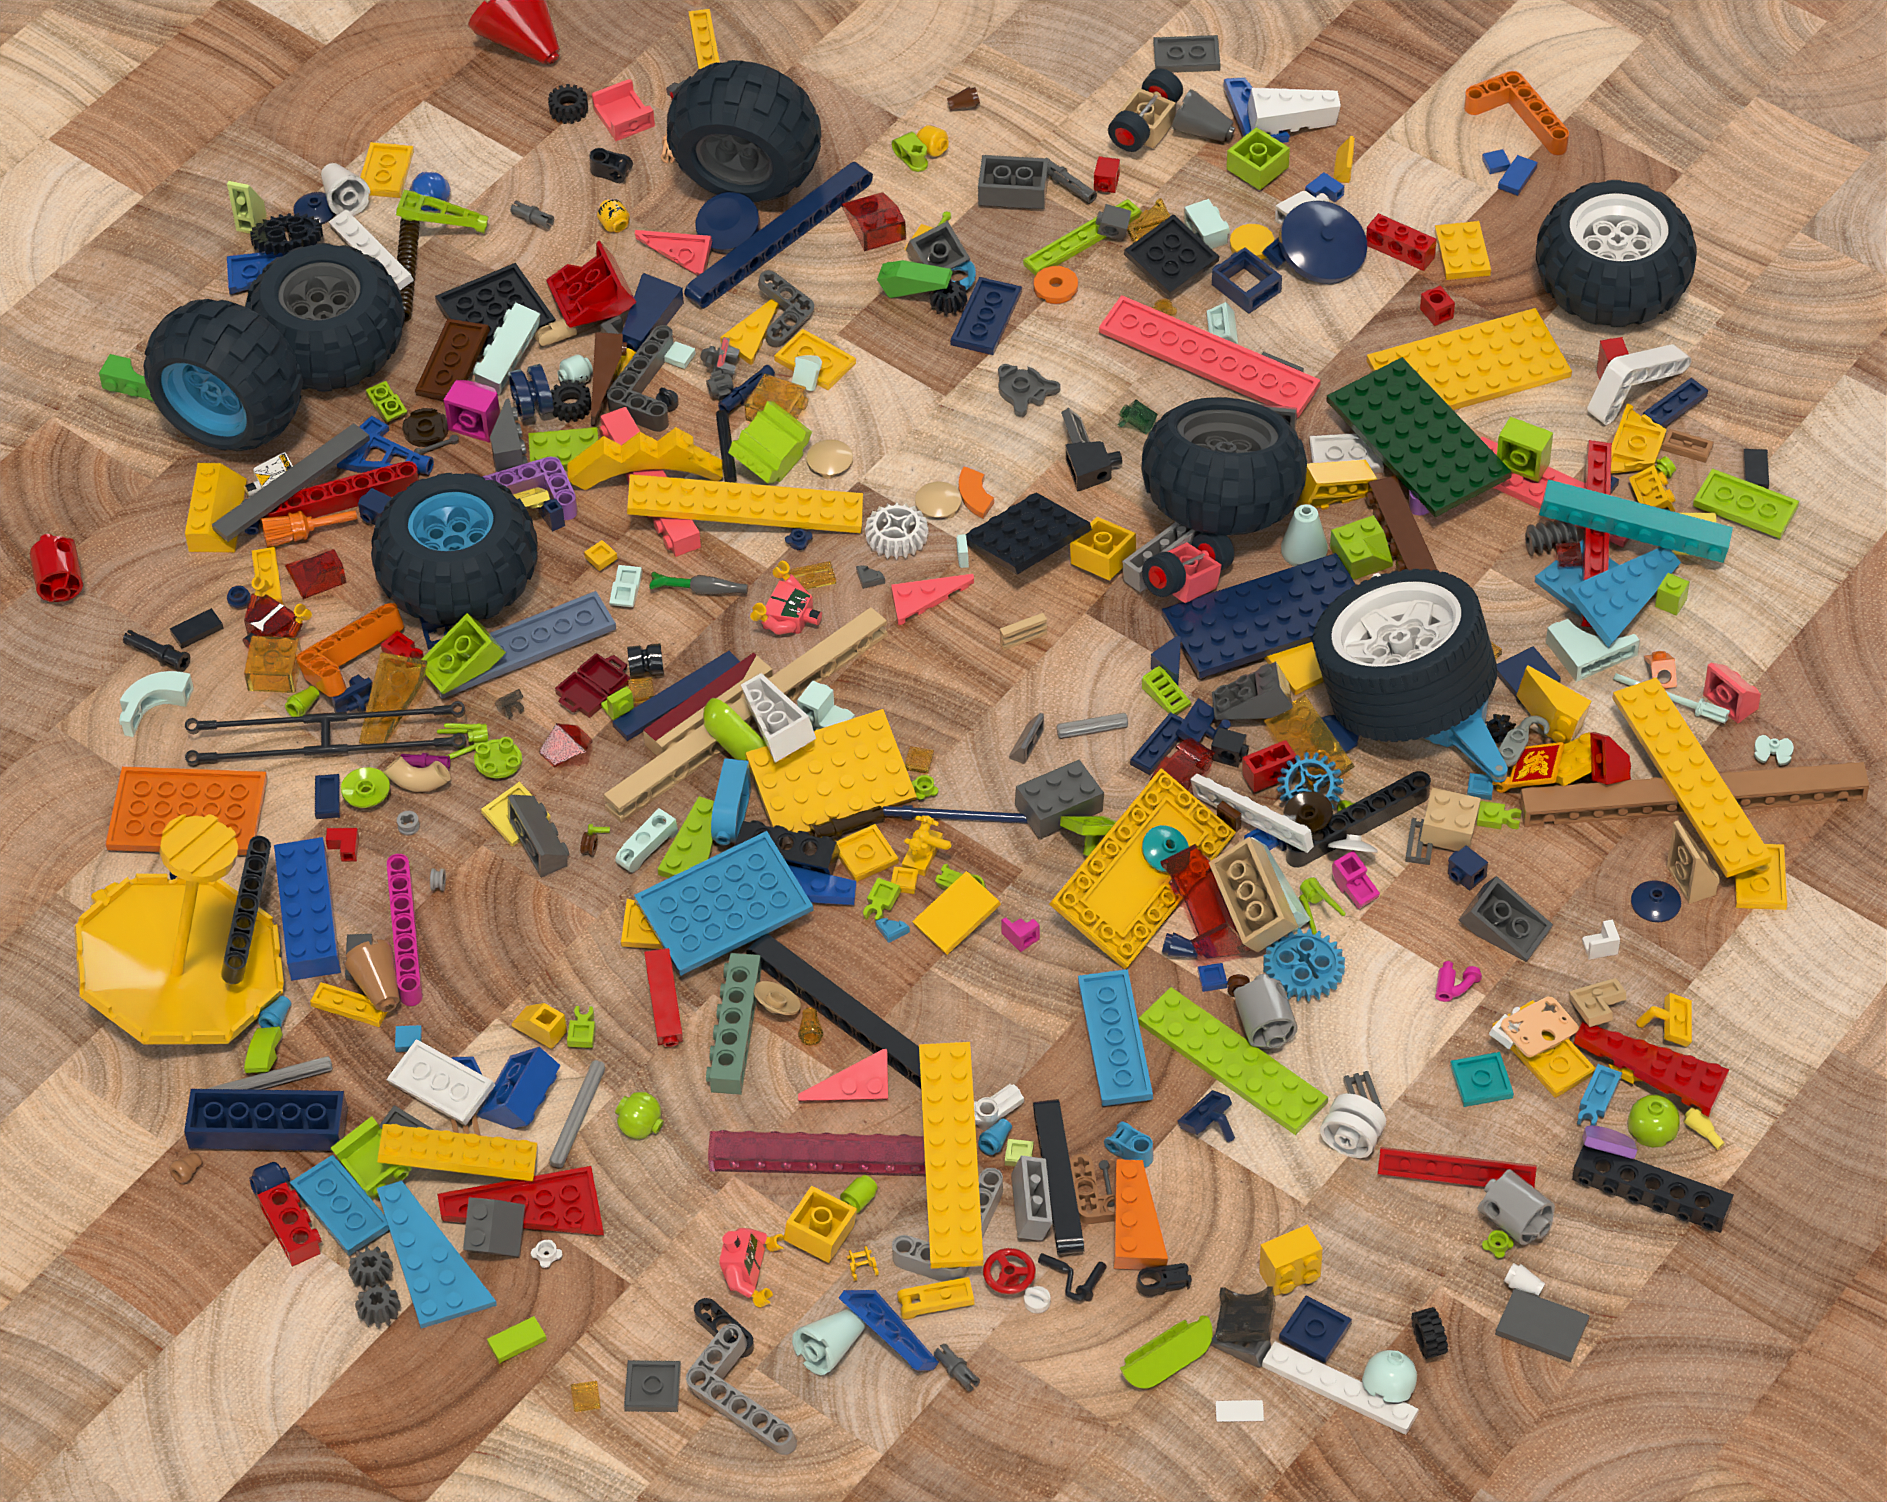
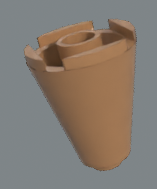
M377 939L378 944L372 945L367 941L351 949L345 955L347 960H343V963L374 1007L379 1011L389 1012L396 1008L400 1000L392 947L388 941Z

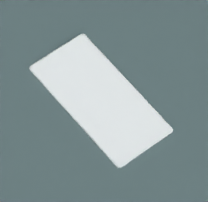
M1216 1401L1217 1422L1263 1421V1401Z

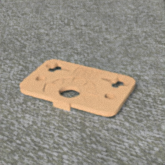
M1549 996L1504 1018L1501 1022L1503 1031L1527 1057H1534L1549 1048H1554L1562 1041L1576 1035L1579 1029L1577 1023L1558 1001ZM1545 1003H1547L1549 1006L1554 1005L1555 1013H1553L1550 1010L1542 1012L1546 1007ZM1509 1022H1511L1512 1024L1521 1023L1517 1029L1518 1032L1514 1029L1510 1030L1508 1028L1510 1025ZM1541 1032H1551L1554 1036V1041L1545 1040Z

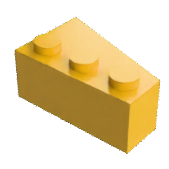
M1366 460L1309 463L1306 468L1305 486L1295 506L1297 508L1300 505L1307 504L1325 510L1329 509V504L1341 501L1342 504L1364 498L1365 492H1368V482L1377 480Z

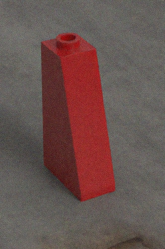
M666 948L644 952L657 1043L664 1047L676 1046L678 1042H683L670 950Z

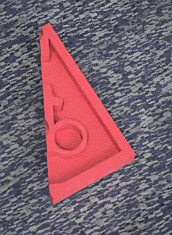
M635 230L637 240L695 275L699 276L706 270L712 244L711 236Z
M973 574L892 584V596L898 625L904 624L905 619L917 613L920 615L928 608H933L947 600L948 595L954 591L967 589L969 585L974 583Z
M882 1049L799 1093L798 1101L888 1099L887 1049Z

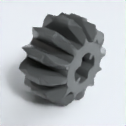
M366 1246L365 1252L362 1253L357 1250L356 1257L350 1258L348 1272L355 1287L361 1285V1289L365 1291L366 1285L374 1288L378 1282L381 1286H385L386 1280L392 1279L393 1262L389 1258V1254L386 1251L381 1252L378 1246L373 1251H370V1248Z
M378 1282L374 1288L366 1285V1292H359L358 1300L355 1303L358 1318L360 1321H365L368 1327L374 1323L378 1329L381 1323H386L390 1326V1319H397L398 1310L401 1308L398 1293L395 1290H391L388 1284L382 1288Z

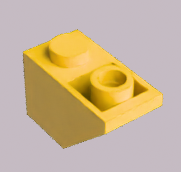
M545 1003L526 1006L511 1023L512 1027L550 1049H553L567 1033L565 1014Z

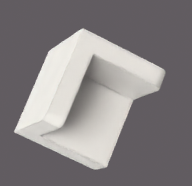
M1613 920L1603 921L1600 934L1583 937L1582 943L1589 960L1618 954L1620 938Z

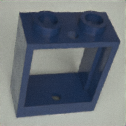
M1244 247L1212 269V286L1250 314L1282 292V275ZM1242 269H1246L1261 281L1246 292L1229 279Z

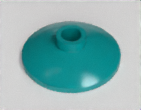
M1166 825L1153 827L1146 833L1142 841V851L1145 859L1158 871L1165 873L1176 872L1183 868L1189 859L1190 850L1188 842L1183 834L1173 827ZM1166 843H1168L1172 847V849L1168 848L1166 846Z

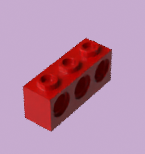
M1379 213L1367 226V246L1422 271H1425L1435 258L1437 239Z
M285 1182L257 1195L260 1208L292 1267L321 1254L318 1245L322 1242L316 1228L311 1229L309 1225L311 1219L307 1210L300 1209L298 1204H301V1201L295 1189L291 1191Z

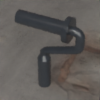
M1041 1253L1038 1258V1263L1062 1273L1068 1272L1065 1295L1075 1301H1090L1093 1298L1092 1290L1107 1268L1104 1262L1099 1261L1084 1285H1079L1076 1288L1075 1294L1071 1292L1074 1275L1072 1267L1066 1262Z

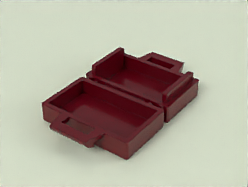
M595 653L577 669V672H573L555 687L556 694L561 697L558 702L573 713L579 710L588 718L592 717L602 708V702L606 701L607 697L631 684L630 676L623 672L626 670L627 664L615 655L605 659L598 653ZM610 661L614 662V663H615L616 665H618L620 668H617L616 666H614L612 663H610Z

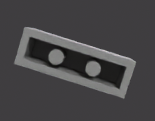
M1021 1155L1011 1173L1017 1237L1042 1241L1052 1225L1046 1159Z

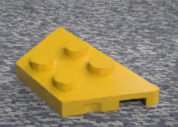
M1627 404L1612 443L1611 473L1639 471L1653 465L1655 466L1666 436V429L1654 423L1645 414L1640 416L1633 411L1634 406L1631 404Z

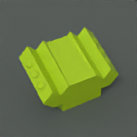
M767 401L764 410L758 411L754 420L747 428L741 431L739 439L732 441L728 453L765 482H781L803 456V448L808 444L812 431L774 401Z

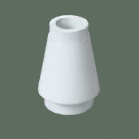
M1515 1263L1511 1266L1504 1280L1505 1283L1509 1284V1288H1516L1535 1296H1539L1545 1285L1544 1282L1522 1264L1518 1266Z

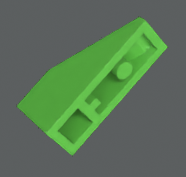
M900 260L883 263L877 281L887 296L894 298L947 288L953 272L949 268Z

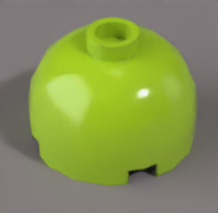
M1660 1095L1642 1097L1633 1104L1627 1121L1628 1131L1630 1135L1632 1133L1637 1138V1142L1641 1145L1651 1148L1663 1147L1666 1145V1142L1677 1137L1680 1127L1679 1111L1666 1097Z

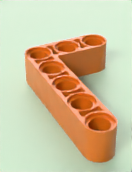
M1508 71L1466 89L1464 109L1468 114L1478 115L1509 103L1551 154L1562 155L1566 153L1569 138L1568 129L1519 72Z
M395 603L384 604L300 652L296 659L305 680L329 697H335L345 692L346 685L339 666L388 639L397 630L400 632L404 628L397 605Z

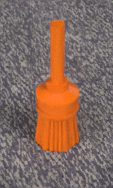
M353 510L312 519L311 516L306 517L301 511H298V513L294 514L288 513V516L261 518L266 546L270 548L290 541L307 540L309 532L314 531V528L356 520L357 515L356 511Z

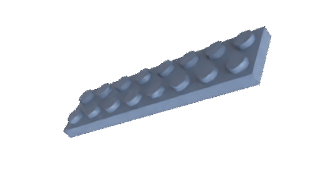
M594 591L489 633L506 653L488 671L445 694H442L435 685L434 687L441 699L616 630V623L598 593Z

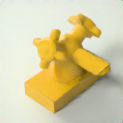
M923 815L916 816L915 820L921 821V826L913 833L912 839L906 838L904 840V843L909 845V850L902 862V867L919 869V875L925 876L938 848L948 850L952 844L951 841L943 839V833L930 830L931 825L938 826L939 822L930 816Z

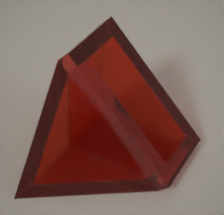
M556 723L539 752L541 756L556 768L564 761L586 752L593 741L578 725Z

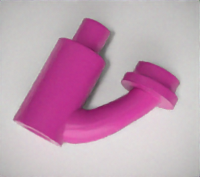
M1450 961L1443 962V967L1438 970L1436 999L1442 1002H1449L1453 997L1460 996L1466 992L1474 983L1481 981L1482 974L1480 969L1474 966L1467 967L1463 972L1464 980L1459 985L1454 986L1456 971L1453 969V963Z

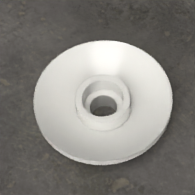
M1347 834L1345 840L1328 844V847L1378 852L1375 847L1361 841L1362 836Z

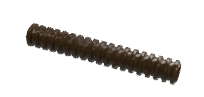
M401 218L397 261L411 274L414 280L400 290L406 322L412 318L420 221H409Z

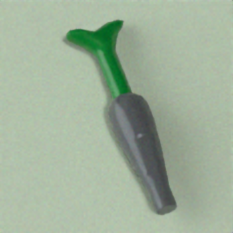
M655 571L651 573L652 581L649 584L650 589L663 586L690 588L696 594H747L748 584L735 583L716 577L697 575L687 579L667 577Z

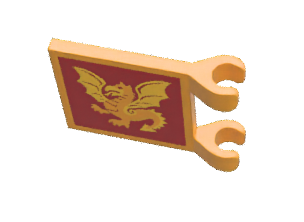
M1564 743L1526 746L1518 762L1513 765L1511 777H1507L1503 782L1492 781L1493 785H1497L1496 791L1503 793L1515 787L1555 783L1565 746Z

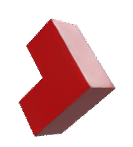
M327 828L325 840L327 850L340 849L341 862H357L358 829Z

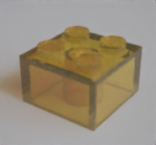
M251 637L244 670L248 691L296 692L300 666L296 658L302 652L299 638Z

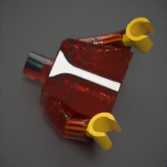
M256 576L252 580V587L256 590L255 593L251 594L244 618L248 634L242 639L244 645L252 650L260 643L271 650L279 645L293 642L302 630L303 620H309L312 617V612L301 603L295 606L293 612L269 595L265 594L262 596V592H266L270 585L268 581L263 580L262 585L259 587L261 578Z

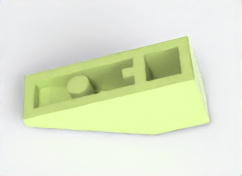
M228 181L227 187L236 231L250 233L252 227H257L256 223H263V219L267 217L264 201L250 185Z

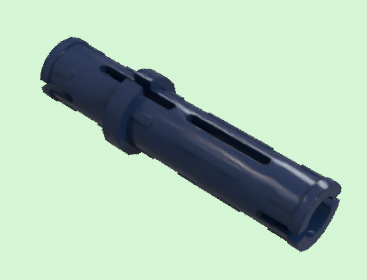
M766 364L742 385L734 387L731 393L718 403L719 409L721 411L726 410L729 414L736 406L744 404L752 393L775 376L773 368Z

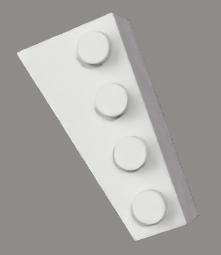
M1252 88L1247 110L1251 131L1257 127L1265 133L1269 132L1270 135L1278 134L1280 130L1289 129L1290 132L1299 131L1301 127L1314 129L1336 125L1341 105L1338 91Z
M762 673L741 684L748 707L775 762L816 739L809 716Z

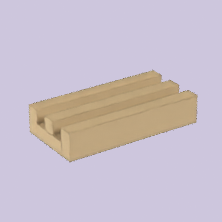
M1043 613L1000 628V645L1003 650L1047 635V618Z

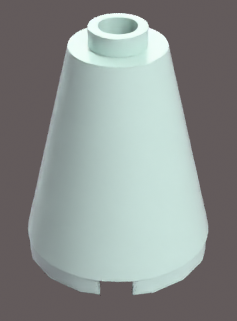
M1304 504L1295 509L1281 543V554L1285 561L1292 566L1325 557L1328 552V544L1318 511L1312 505Z
M848 1308L800 1327L792 1335V1344L797 1356L802 1354L806 1360L803 1363L806 1368L815 1374L825 1375L833 1370L865 1329V1323Z

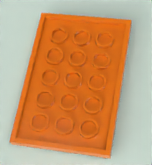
M122 766L106 839L107 850L159 852L163 830L170 821L183 814H186V817H205L210 814L217 817L218 822L224 824L227 828L231 827L235 831V839L238 844L237 855H246L250 839L257 836L267 783V773L263 771Z

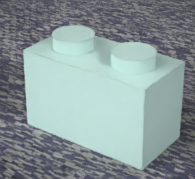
M1209 199L1184 207L1185 225L1211 249L1227 244L1228 234L1230 233L1229 225L1226 221L1222 220L1218 208L1213 206Z

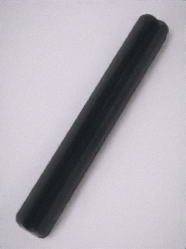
M718 410L716 412L724 481L735 483L737 481L735 460L728 453L732 444L728 411Z

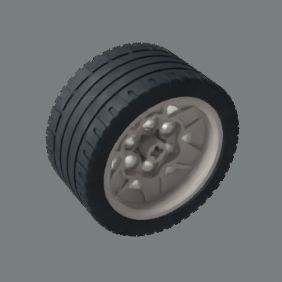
M1404 569L1399 572L1397 570L1389 574L1384 573L1378 577L1374 576L1368 581L1364 580L1361 584L1354 585L1350 590L1343 592V595L1335 598V601L1328 605V608L1323 611L1316 623L1313 632V647L1334 715L1345 728L1358 736L1361 735L1363 738H1370L1375 741L1380 740L1381 742H1406L1411 739L1427 738L1433 734L1437 735L1443 730L1447 731L1452 726L1455 727L1461 721L1468 719L1469 715H1473L1484 704L1483 702H1486L1496 684L1497 663L1478 596L1469 584L1452 574L1449 575V573L1440 572L1439 570L1430 571V569Z

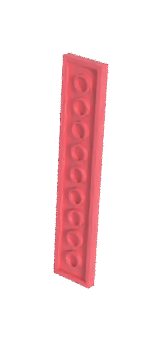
M1123 295L1120 296L1099 326V333L1264 404L1296 407L1297 418H1299L1321 385L1318 378Z

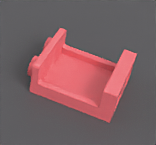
M631 79L592 93L593 109L615 141L655 126L653 109L650 105L645 107L634 92Z

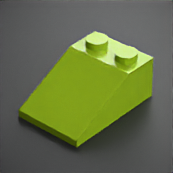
M467 613L417 665L439 691L445 694L488 671L506 652L482 624Z

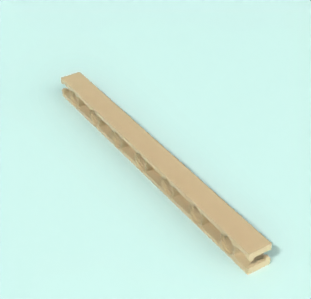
M870 607L768 680L794 702L802 695L812 680L821 683L888 636L887 631L884 629L887 625V620ZM745 696L729 706L753 730L758 727ZM703 724L604 794V799L607 802L605 808L622 823L726 749L708 733Z

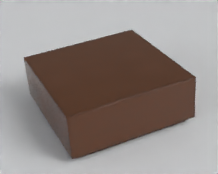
M1224 801L1220 802L1217 805V816L1237 833L1241 829L1242 813Z

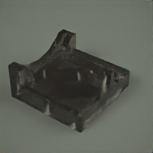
M1267 1286L1266 1289L1259 1293L1250 1295L1238 1294L1226 1287L1220 1288L1221 1306L1216 1328L1217 1342L1270 1341L1276 1308L1273 1286Z

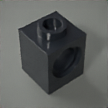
M1219 727L1211 744V761L1239 768L1242 757L1247 756L1249 752V745H1246L1247 735Z

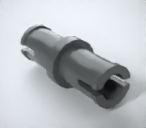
M517 200L511 205L510 212L524 218L528 223H536L547 229L551 228L547 223L551 225L554 223L553 215L540 211L536 206H528Z
M947 1344L940 1345L944 1350L943 1353L937 1348L934 1356L947 1368V1373L951 1377H956L967 1391L974 1390L970 1384L972 1382L977 1387L980 1383V1378L967 1367V1362L963 1358L958 1357Z

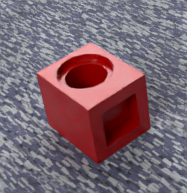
M1098 156L1094 172V190L1116 193L1120 177V159Z
M1441 285L1421 293L1420 310L1434 326L1454 318L1455 302Z

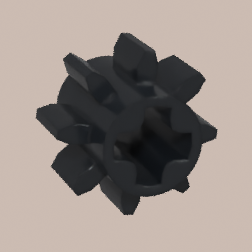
M1493 714V719L1486 721L1487 728L1495 743H1502L1507 733L1515 728L1516 723L1509 721V715Z

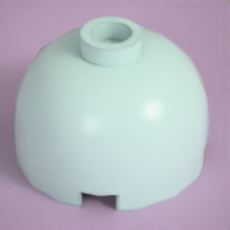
M1385 1350L1378 1352L1369 1359L1362 1382L1364 1388L1374 1397L1375 1393L1384 1396V1401L1402 1402L1408 1400L1411 1397V1393H1414L1417 1383V1372L1414 1363L1409 1357L1399 1351Z

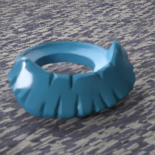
M969 260L951 269L952 271H964L968 274L967 278L960 281V284L965 286L966 290L973 285L976 277V268L972 261Z

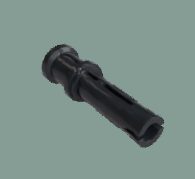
M128 630L123 636L124 644L156 657L162 665L168 664L178 672H184L189 666L190 654L185 651L179 652L170 644H159L132 630Z

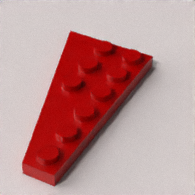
M591 1166L537 1175L533 1177V1181L515 1179L437 1194L442 1221L466 1223L469 1197L525 1204L523 1224L525 1229L604 1236Z

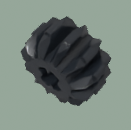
M950 278L947 288L929 292L930 305L932 309L936 310L937 314L944 312L945 316L948 313L956 315L957 311H963L967 302L965 286L961 285L960 281L953 282Z

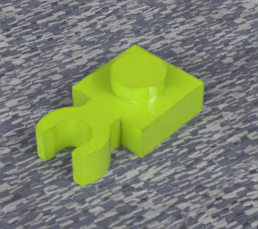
M1481 801L1477 826L1501 829L1502 824H1506L1511 829H1519L1520 820L1512 818L1521 819L1522 810L1517 808L1505 810V804Z
M877 878L867 897L868 902L871 904L865 907L863 911L864 918L868 919L871 913H877L874 918L875 921L883 919L882 911L884 909L891 911L901 892L900 885Z
M576 1006L574 1009L576 1020H570L567 1046L593 1048L596 1029L595 1021H593V1007L589 1006V1012L583 1015L580 1014V1006Z

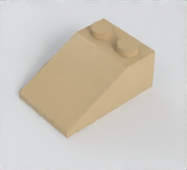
M1673 822L1667 861L1669 872L1688 904L1716 895L1717 885L1719 884L1717 872L1711 869L1705 852L1700 851L1695 841L1680 822Z

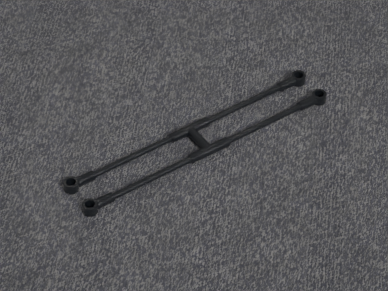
M455 701L451 705L393 711L304 714L298 717L219 722L217 720L198 721L195 718H189L185 722V728L189 734L193 735L201 730H216L220 727L299 722L304 724L321 723V745L304 746V748L219 754L217 752L198 753L196 750H189L185 754V760L188 765L194 767L202 762H217L220 759L304 754V756L343 754L348 753V751L435 746V748L454 747L461 750L467 744L465 736L461 733H456L452 737L434 738V740L331 745L330 722L434 714V716L453 715L456 718L464 716L466 709L462 702ZM456 707H462L460 712L454 711ZM190 724H197L194 729H189ZM457 739H463L461 744L455 743ZM192 755L197 756L196 760L189 761Z

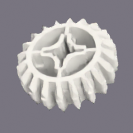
M898 502L894 506L887 503L886 508L879 506L877 512L872 511L871 517L867 518L865 527L866 541L872 551L877 550L879 556L885 554L887 559L890 556H894L896 560L899 556H903L906 559L909 553L915 556L916 550H922L923 544H926L927 534L929 533L926 517H923L922 511H917L915 506L908 508L907 503L900 506Z

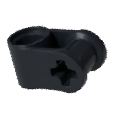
M595 148L589 154L591 174L615 183H623L626 179L627 171L633 167L632 159L625 154L615 153L604 148Z

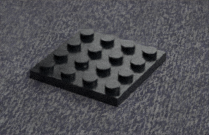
M516 262L435 296L436 303L446 318L489 326V334L478 358L483 356L488 344L492 345L496 329L503 326V319L507 310H512L515 303L540 313L538 329L556 321Z
M1036 492L1028 495L1026 499L1016 505L1008 507L1007 510L999 515L991 517L984 524L971 529L966 534L967 546L1018 575L1090 532L1092 528L1089 521Z

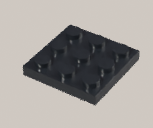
M1174 214L1124 250V256L1168 297L1173 296L1219 262L1220 258L1215 251Z

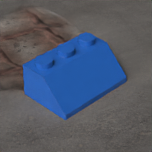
M540 1046L511 1055L477 1115L482 1119L511 1129L529 1125L535 1117V1110L545 1100V1093L548 1087L556 1080V1073L561 1065Z

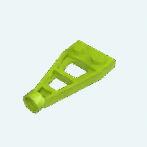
M405 189L396 211V216H400L404 220L473 227L476 232L485 233L489 217L432 196L421 195ZM427 205L439 209L441 212L422 211V207Z

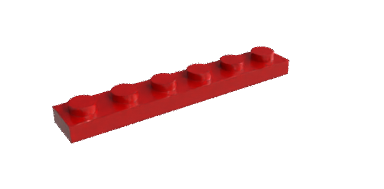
M1381 1147L1378 1174L1485 1187L1490 1180L1495 1179L1497 1181L1508 1169H1511L1535 1188L1537 1165Z

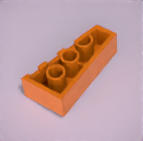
M1116 1159L1113 1269L1142 1270L1147 1267L1166 1266L1168 1256L1143 1160Z

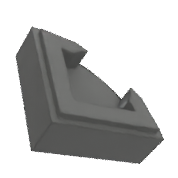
M865 565L856 566V572L863 589L885 584V577L880 571L877 572Z

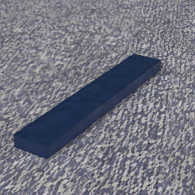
M730 651L725 652L615 719L613 727L626 741H629L740 661Z

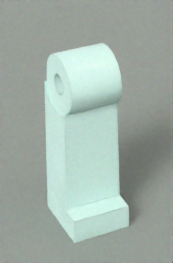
M658 808L623 844L624 846L616 855L615 862L629 872L633 873L638 870L643 861L668 837L672 839L678 834L676 819Z

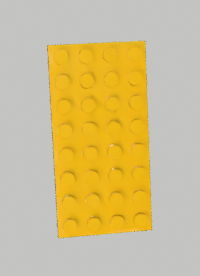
M1536 308L1367 354L1366 358L1370 369L1374 372L1403 357L1453 410L1567 379L1572 376L1571 368Z

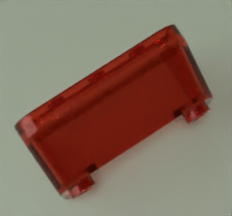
M1196 844L1160 861L1161 866L1171 875L1172 881L1169 883L1175 895L1180 894L1185 900L1198 936L1192 939L1191 942L1200 957L1204 956L1206 959L1236 956L1243 955L1252 950L1242 943L1209 865L1211 860Z

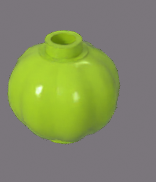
M635 1092L630 1097L624 1096L615 1111V1114L618 1115L617 1124L620 1130L626 1136L633 1139L645 1138L652 1132L657 1134L664 1123V1120L660 1119L661 1106L659 1102L647 1092Z

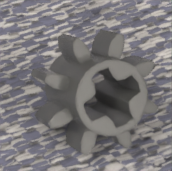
M721 370L712 372L710 379L706 380L709 394L711 397L718 396L719 400L726 398L734 388L729 373L722 374Z

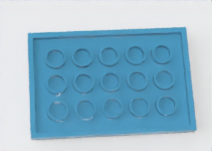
M767 831L634 895L636 903L664 949L669 948L671 961L680 976L814 911L812 903Z

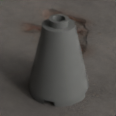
M1190 89L1182 101L1184 103L1181 109L1179 108L1172 124L1173 129L1222 142L1226 138L1230 140L1236 129L1233 127L1234 122L1198 92Z

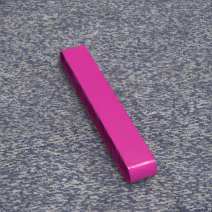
M393 854L387 860V875L397 985L401 1002L406 1006H415L421 1002L423 993L412 876L408 858L403 854Z

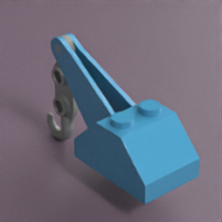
M1487 699L1465 721H1461L1460 724L1455 727L1452 726L1447 731L1443 730L1437 735L1433 734L1425 738L1434 744H1440L1445 747L1455 745L1481 768L1491 780L1503 782L1507 778L1508 766H1513L1518 762L1528 744L1530 726L1535 723L1541 724L1544 727V734H1548L1550 728L1547 720L1540 716L1526 717L1520 725L1507 733L1498 749L1486 726Z

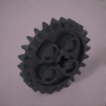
M288 213L286 216L279 214L277 218L270 216V220L263 219V223H256L257 227H252V231H250L251 244L254 246V249H258L259 252L265 251V254L273 252L274 256L278 253H282L284 256L290 250L301 246L316 245L318 241H321V237H323L322 223L319 222V219H315L314 216L308 217V214L300 216L299 213L295 215ZM284 227L287 229L289 241L286 239Z

